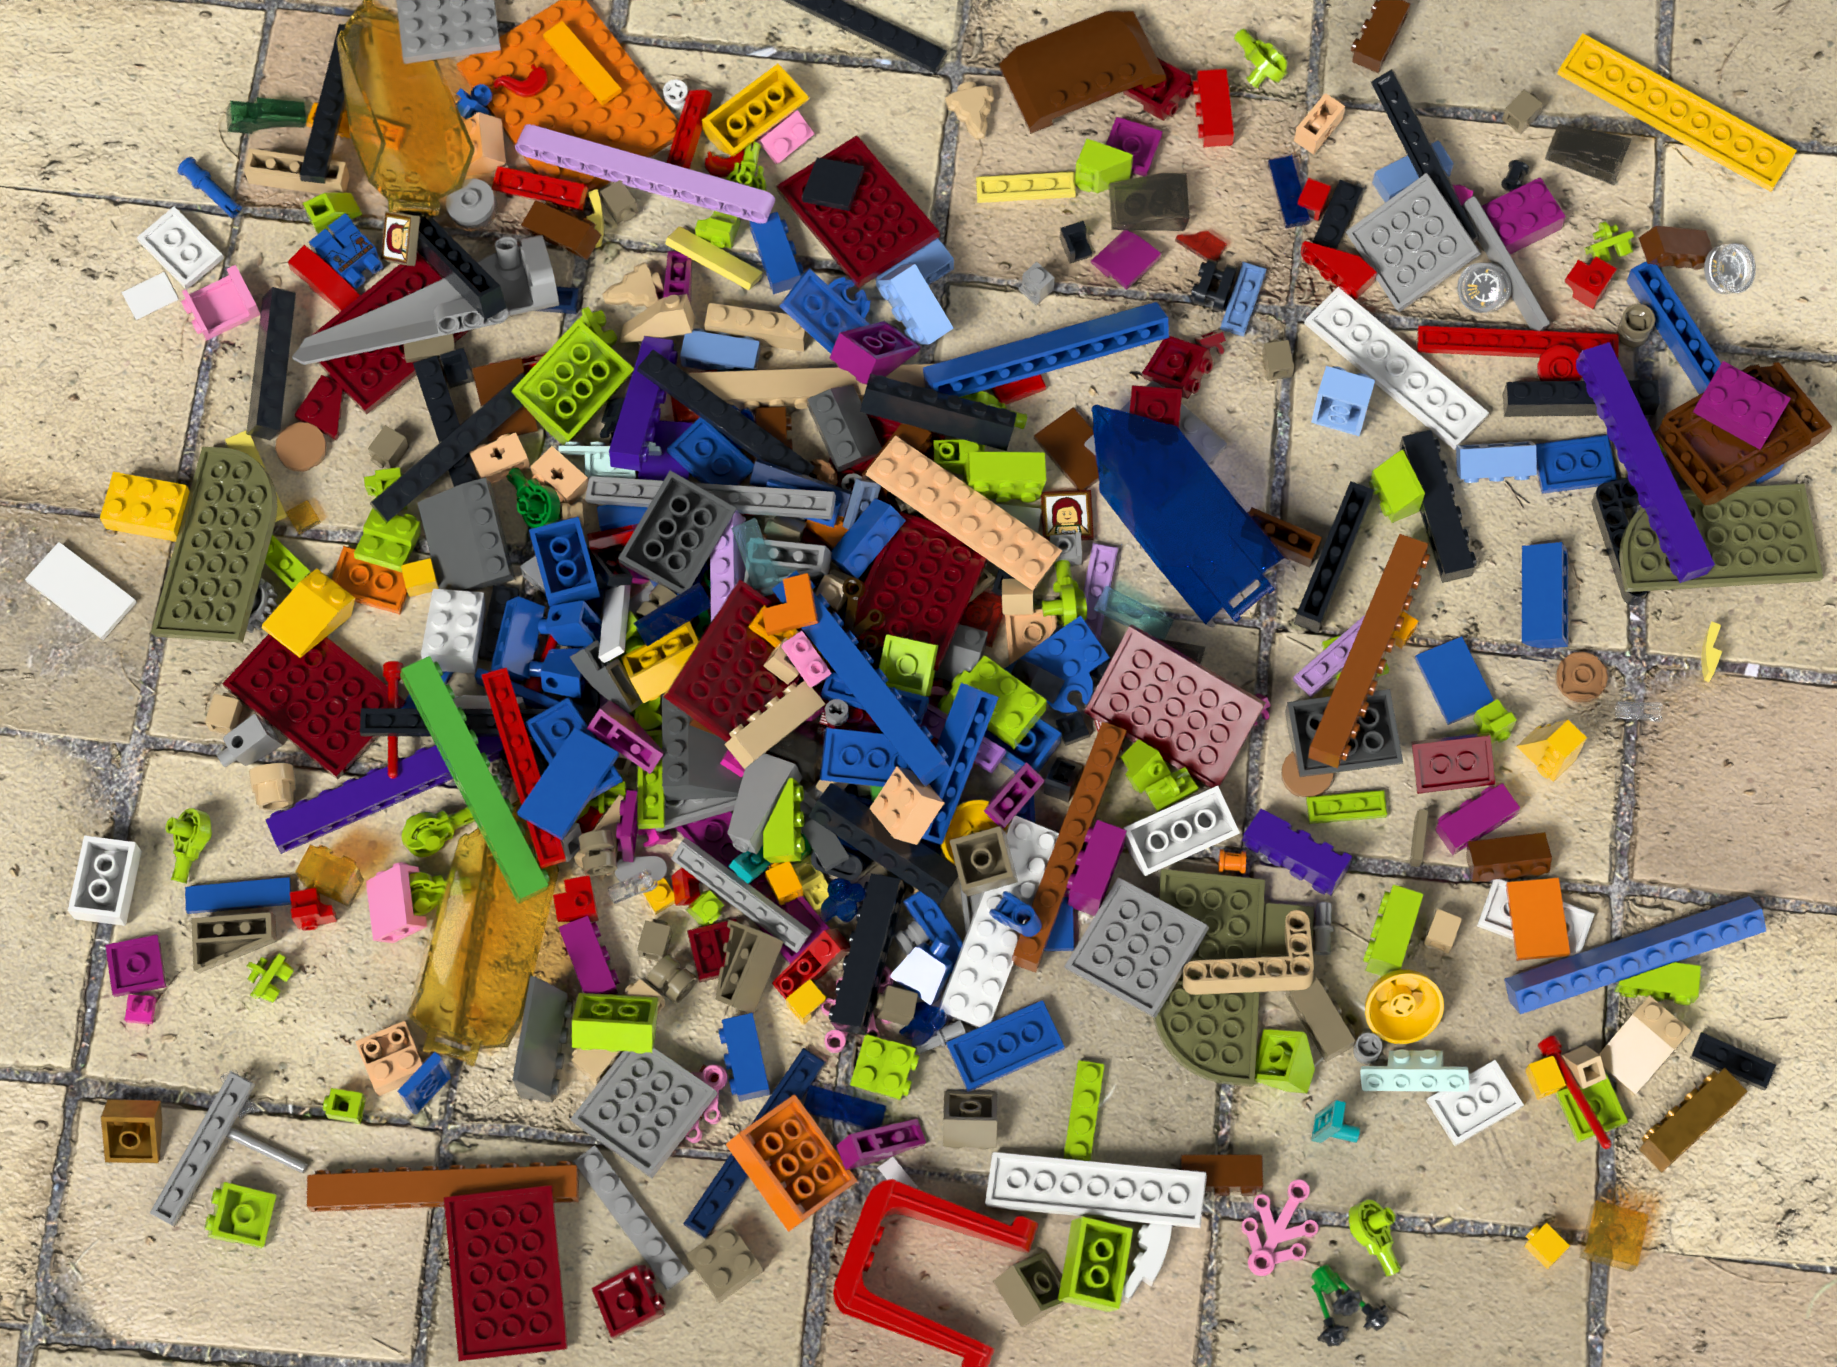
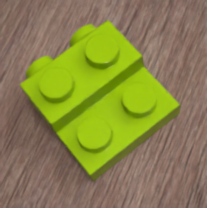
M372 508L363 526V535L355 549L354 558L402 572L401 566L407 564L421 534L420 522L410 514H404L403 517L395 515L391 520L385 522L377 511Z
M886 634L879 668L889 680L885 683L887 687H895L898 690L925 697L930 696L935 670L933 669L938 645Z
M867 1034L864 1036L850 1086L901 1101L903 1095L908 1096L912 1081L907 1079L910 1070H916L920 1056L915 1054L916 1048Z
M223 1182L219 1188L215 1187L212 1194L211 1203L215 1204L213 1215L208 1214L204 1229L209 1231L207 1237L230 1243L237 1242L264 1248L276 1195Z

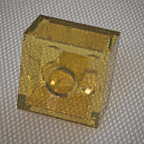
M310 844L295 871L304 887L309 889L316 888L319 894L349 908L364 882L360 869L356 866V862L347 856L339 858L333 855L331 849L323 845L315 847Z
M1595 1200L1590 1207L1579 1258L1633 1272L1638 1267L1649 1214Z

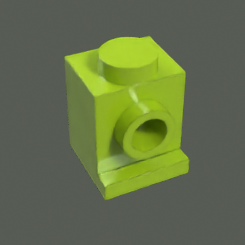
M708 890L704 891L685 910L701 927H704L709 923L712 924L722 914L721 908L724 904Z
M331 1088L330 1095H326L324 1098L323 1111H326L325 1114L329 1119L361 1125L366 1098L360 1092ZM348 1104L347 1111H340L341 1105Z

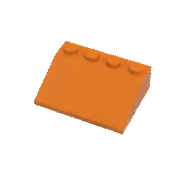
M795 1094L725 1144L788 1232L857 1182L852 1172L845 1170L841 1157Z

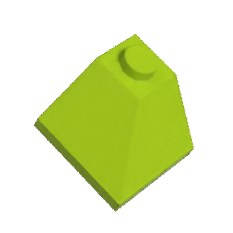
M1264 1029L1256 1052L1255 1082L1286 1092L1307 1094L1315 1067L1306 1033Z

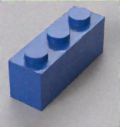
M774 212L769 215L766 223L761 224L749 221L750 231L773 295L792 289L804 274L801 262H796L793 256L797 253L793 241H788L786 234L789 233L785 219L780 220L778 212Z
M875 498L831 551V561L842 572L858 579L906 520L891 505Z
M519 596L506 602L490 672L507 668L510 680L514 682H519L529 677V665L539 646V639H537L539 634L538 622L540 619H545L543 615L545 606Z
M753 1013L722 1019L723 1028H719L718 1031L721 1044L726 1043L728 1053L723 1055L726 1069H732L734 1076L733 1079H729L732 1095L737 1094L739 1102L770 1095Z

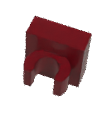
M1214 330L1194 337L1196 345L1207 348L1209 352L1212 347H1216L1218 354H1224V348L1220 344L1226 341L1223 331Z

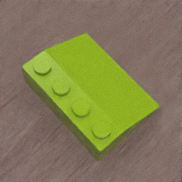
M577 319L511 392L543 428L565 446V442H571L628 380L634 368L584 323Z

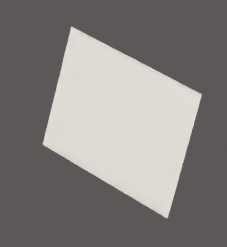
M165 272L122 292L136 320L179 300Z

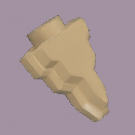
M974 82L963 83L957 87L956 92L951 93L945 98V102L949 111L955 113L957 120L965 122L967 131L976 140L984 139L988 127L986 117L991 113L990 103L994 101L993 90L987 86L977 87Z
M643 262L634 266L632 272L625 274L622 282L611 285L602 293L605 304L622 305L629 303L634 307L645 306L649 308L659 301L658 293L664 291L658 272L651 274L647 263Z

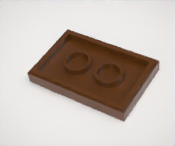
M521 357L472 368L480 406H483L517 375L523 373L525 376ZM523 405L488 435V441H496L505 434L511 435L516 433L519 436L537 432L536 419Z
M1074 407L1034 435V440L1079 492H1084L1111 472V469L1084 446L1085 442L1095 432Z

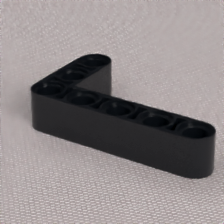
M1628 478L1599 485L1592 498V507L1624 602L1635 606L1641 604L1648 591H1640V594L1625 592L1620 567V547L1614 543L1615 541L1622 540L1628 525L1624 509L1640 505L1635 487L1630 484ZM1629 489L1633 491L1635 495L1629 496L1624 492V490ZM1605 495L1611 501H1603L1599 496ZM1607 518L1615 519L1618 524H1610Z

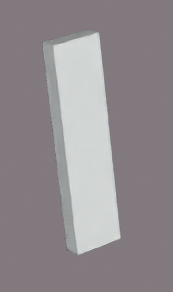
M620 585L605 591L598 657L603 663L610 661L625 651L631 585Z

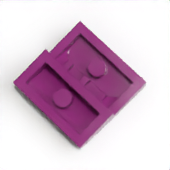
M1124 229L1091 260V264L1107 278H1114L1127 290L1161 258V253L1141 237Z

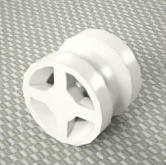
M671 80L663 88L665 104L672 110H681L684 107L688 94L687 86L681 80Z

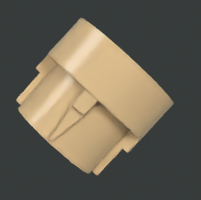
M271 763L254 767L249 771L252 793L255 794L256 805L259 806V809L278 810L294 804L295 776L293 765L288 763Z

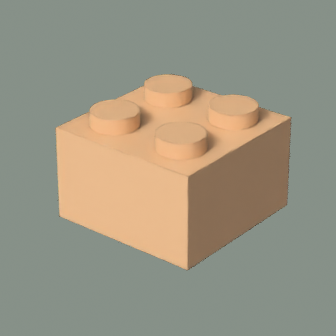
M897 766L874 800L870 810L893 838L917 845L943 806L944 801L929 784L925 787L913 771Z

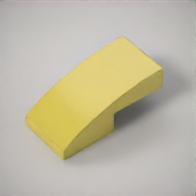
M596 189L588 192L594 214L586 216V218L596 224L595 229L602 235L596 244V248L601 247L603 241L604 218L599 193Z
M1712 621L1706 631L1701 653L1702 673L1704 680L1708 682L1711 680L1722 654L1721 650L1713 648L1721 625Z
M811 855L806 857L801 863L797 862L792 865L803 887V896L818 915L839 903L826 882L823 873L813 867Z

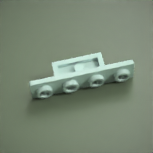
M565 442V446H559V453L562 455H585V475L588 477V480L589 476L636 479V471L610 466V446H605L604 442H591L590 446H580L579 442ZM649 442V455H661V448L656 446V443Z
M1404 1049L1389 1051L1387 1066H1362L1360 1070L1363 1091H1469L1468 1067H1443V1051L1430 1049L1424 1051H1407Z

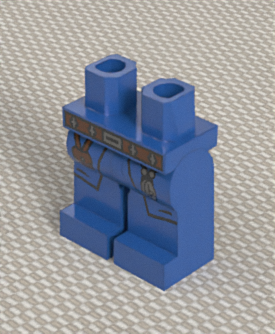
M346 213L328 226L330 232L325 228L308 242L311 250L355 289L364 284L365 278L361 272L366 268L373 274L383 269V264L375 246L357 229Z

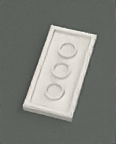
M60 542L54 546L25 579L33 588L102 640L107 637L137 603L134 598Z
M1495 879L1492 882L1477 927L1513 939L1506 892V883L1508 881ZM1563 902L1570 955L1561 958H1567L1581 953L1595 913Z

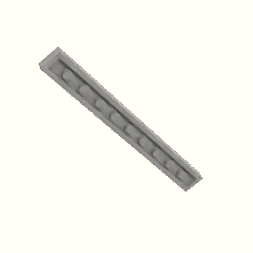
M589 476L585 500L591 504L649 507L663 481ZM693 483L734 506L741 514L832 519L836 499L834 492Z

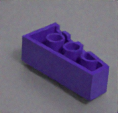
M1260 809L1244 833L1242 841L1245 842V846L1255 853H1263L1267 856L1268 861L1275 866L1280 867L1282 865L1287 868L1294 878L1308 881L1318 893H1327L1331 896L1348 871L1353 856L1346 852L1340 856L1335 853L1332 845L1325 841L1323 844H1318L1314 842L1311 834L1304 830H1296L1295 832L1291 830L1292 826L1290 823Z

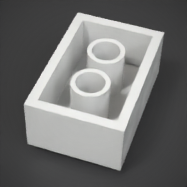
M433 589L421 650L422 659L430 656L433 662L437 661L442 671L475 674L486 614L484 593Z
M84 836L68 912L74 919L126 926L142 853L136 842Z

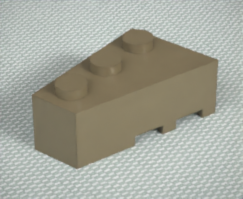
M271 912L191 918L193 969L197 973H202L277 942L276 916Z
M728 919L727 927L730 928L728 943H724L723 951L726 952L724 967H720L715 1000L744 1012L753 1013L754 1015L784 941Z

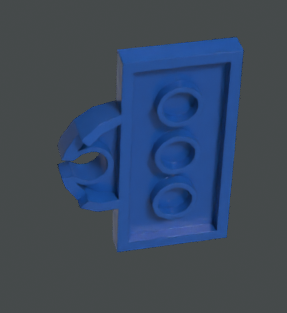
M811 269L805 271L779 305L830 354L840 332L870 325L865 320L869 312L870 301L867 300L863 289L855 294L854 301H852L846 295V290L854 286L852 280L842 277L835 279L827 285Z
M1080 615L1019 659L1036 665L1065 680L1055 703L1052 704L1048 701L1047 703L1054 710L1061 713L1078 712V709L1068 702V695L1072 691H1079L1082 694V702L1087 706L1094 693V682L1090 672L1111 658ZM1017 660L1004 668V670L1011 674Z

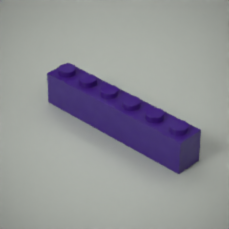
M643 337L609 449L611 467L641 471L643 462L648 460V444L654 440V424L659 423L661 415L659 407L660 404L665 403L666 392L640 374L637 369L653 349L676 365L678 352L674 351L673 340Z

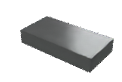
M813 819L805 823L803 827H800L826 872L849 859L837 836Z

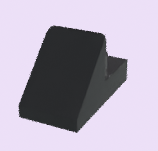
M590 550L589 557L598 589L631 585L633 576L626 566L619 563V557L614 550Z

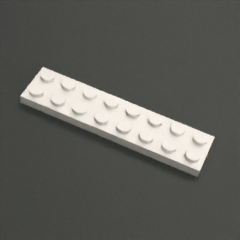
M1339 287L1305 319L1304 324L1363 374L1374 379L1376 385L1454 450H1456V445H1461L1488 417L1489 412Z
M1016 815L1009 822L1005 833L1018 883L982 892L938 1008V1012L978 1028L992 1021L1014 963L1012 955L1020 937L1019 932L995 920L989 914V911L995 909L1003 898L1002 893L1004 891L1013 894L1022 902L1032 906L1059 835L1057 832Z
M992 1152L985 1204L987 1207L1201 1228L1207 1175L1205 1172Z

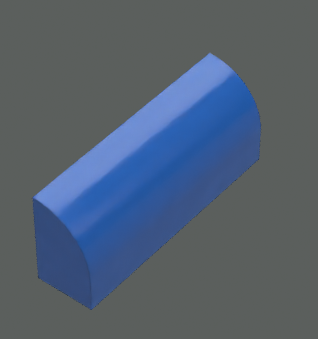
M1562 542L1522 546V643L1531 647H1568V550Z

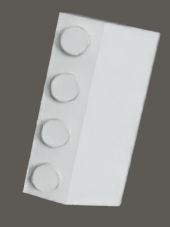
M1218 786L1123 828L1127 830L1125 838L1127 849L1144 876L1240 833Z

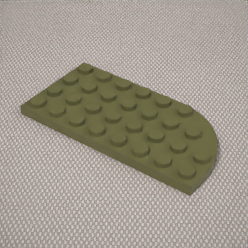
M202 447L151 634L155 637L243 643L277 516V495L273 481L264 467L248 454L231 448Z
M1805 484L1743 487L1712 505H1704L1692 489L1680 490L1715 564L1707 575L1679 583L1677 576L1671 572L1670 561L1666 553H1663L1660 548L1656 532L1650 527L1649 517L1645 508L1641 507L1632 517L1624 531L1620 545V567L1625 592L1817 582L1823 579Z
M1161 869L1158 899L1209 927L1190 961L1261 958L1264 879ZM1182 973L1156 1018H1153L1156 1030L1165 1048L1179 1064L1201 1078L1222 1084L1254 1086L1259 992L1194 995L1186 992L1183 988ZM1244 974L1246 977L1253 976L1251 974ZM1217 975V977H1219V978H1225V977H1226V976H1224V975ZM1197 976L1190 977L1192 979H1199Z

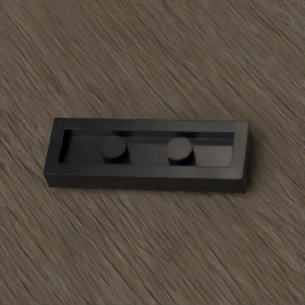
M1343 180L1339 181L1312 243L1337 250L1363 188Z
M498 585L493 586L479 648V659L493 661L506 602L518 597L520 594L519 589Z
M1702 1032L1699 1034L1690 1059L1720 1072L1725 1068L1734 1078L1763 1091L1767 1089L1776 1067L1771 1062Z

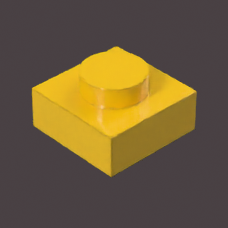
M665 878L642 890V894L655 915L675 904L674 892Z

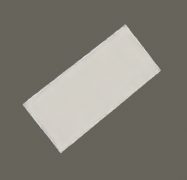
M891 1157L878 1167L887 1180L894 1179L913 1188H918L894 1157Z

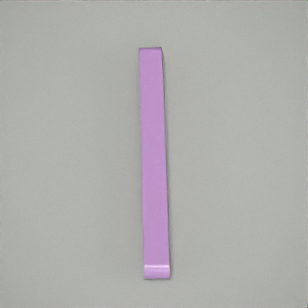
M529 124L524 126L515 146L519 154L528 158L612 182L621 180L626 186L762 224L767 222L775 203V197L764 190Z

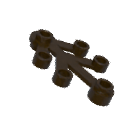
M855 577L846 579L843 583L842 591L848 597L844 626H841L845 633L850 630L857 639L873 625H881L885 620V615L878 609H872L867 617L855 626L859 598L865 593V585ZM858 585L859 591L853 594V587ZM832 605L826 608L831 609V614H833L834 612L837 613L835 607H833ZM879 613V619L874 622L873 615ZM867 635L863 643L857 648L860 652L864 649L867 653L869 651H877L881 646V640L875 635ZM871 639H875V645L873 647H869V641ZM830 665L831 671L833 673H836Z

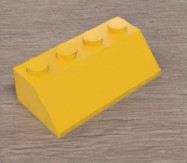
M777 63L702 119L703 133L718 150L735 156L807 102L809 97Z

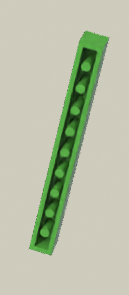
M428 656L402 668L400 677L516 902L520 904L545 892L549 886L547 883L550 881L546 870L544 868L541 869L535 860L538 858L532 844H527L524 838L526 832L521 822L515 821L512 815L514 809L508 798H503L500 792L502 786L498 777L491 775L488 769L490 762L484 752L480 753L476 746L478 739L472 729L468 730L465 724L467 719L462 708L456 707L453 701L455 695L449 684H444L441 678L443 672L437 661L433 662L431 657Z

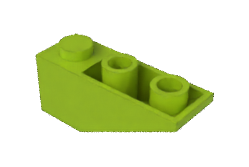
M794 778L788 779L763 831V857L770 863L801 861V853L805 850L804 838L801 837L800 828L804 826V814L800 806V801L804 800L803 787Z
M1674 962L1619 981L1614 992L1621 993L1622 996L1628 998H1636L1638 995L1651 996L1657 1002L1668 999L1674 1000V1003L1678 1005H1690L1699 997L1701 966Z

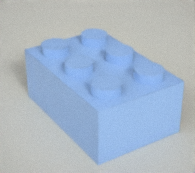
M916 264L901 265L878 280L880 284L879 291L885 300L889 299L893 308L891 310L894 317L899 322L902 321L906 328L904 330L906 337L916 344H931L954 329Z
M1326 366L1311 423L1360 437L1375 380L1366 374H1353L1346 372L1341 367Z

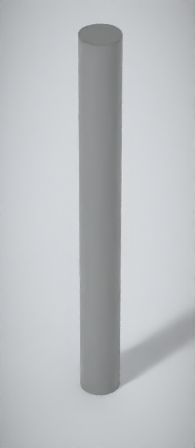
M232 1127L226 1136L302 1174L308 1167L307 1163Z

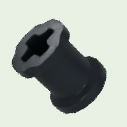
M1517 160L1509 162V171L1506 178L1502 179L1501 186L1505 190L1511 192L1523 186V179L1530 171L1529 166L1524 162Z

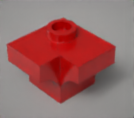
M1596 256L1590 265L1578 259L1564 282L1573 290L1572 297L1594 309L1605 293L1617 268Z
M590 876L565 879L566 892L553 895L557 921L573 922L585 916L589 917L590 922L599 921Z
M316 888L290 892L291 916L298 929L311 931L317 929L318 925L337 922L333 906L321 903L320 894Z

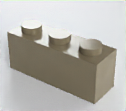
M1314 973L1310 987L1304 990H1288L1285 996L1324 1061L1327 1062L1353 1048L1356 1034L1349 1023L1345 1024L1341 1018L1342 1010L1336 1001L1332 1002L1327 994L1329 990L1322 978L1318 980Z

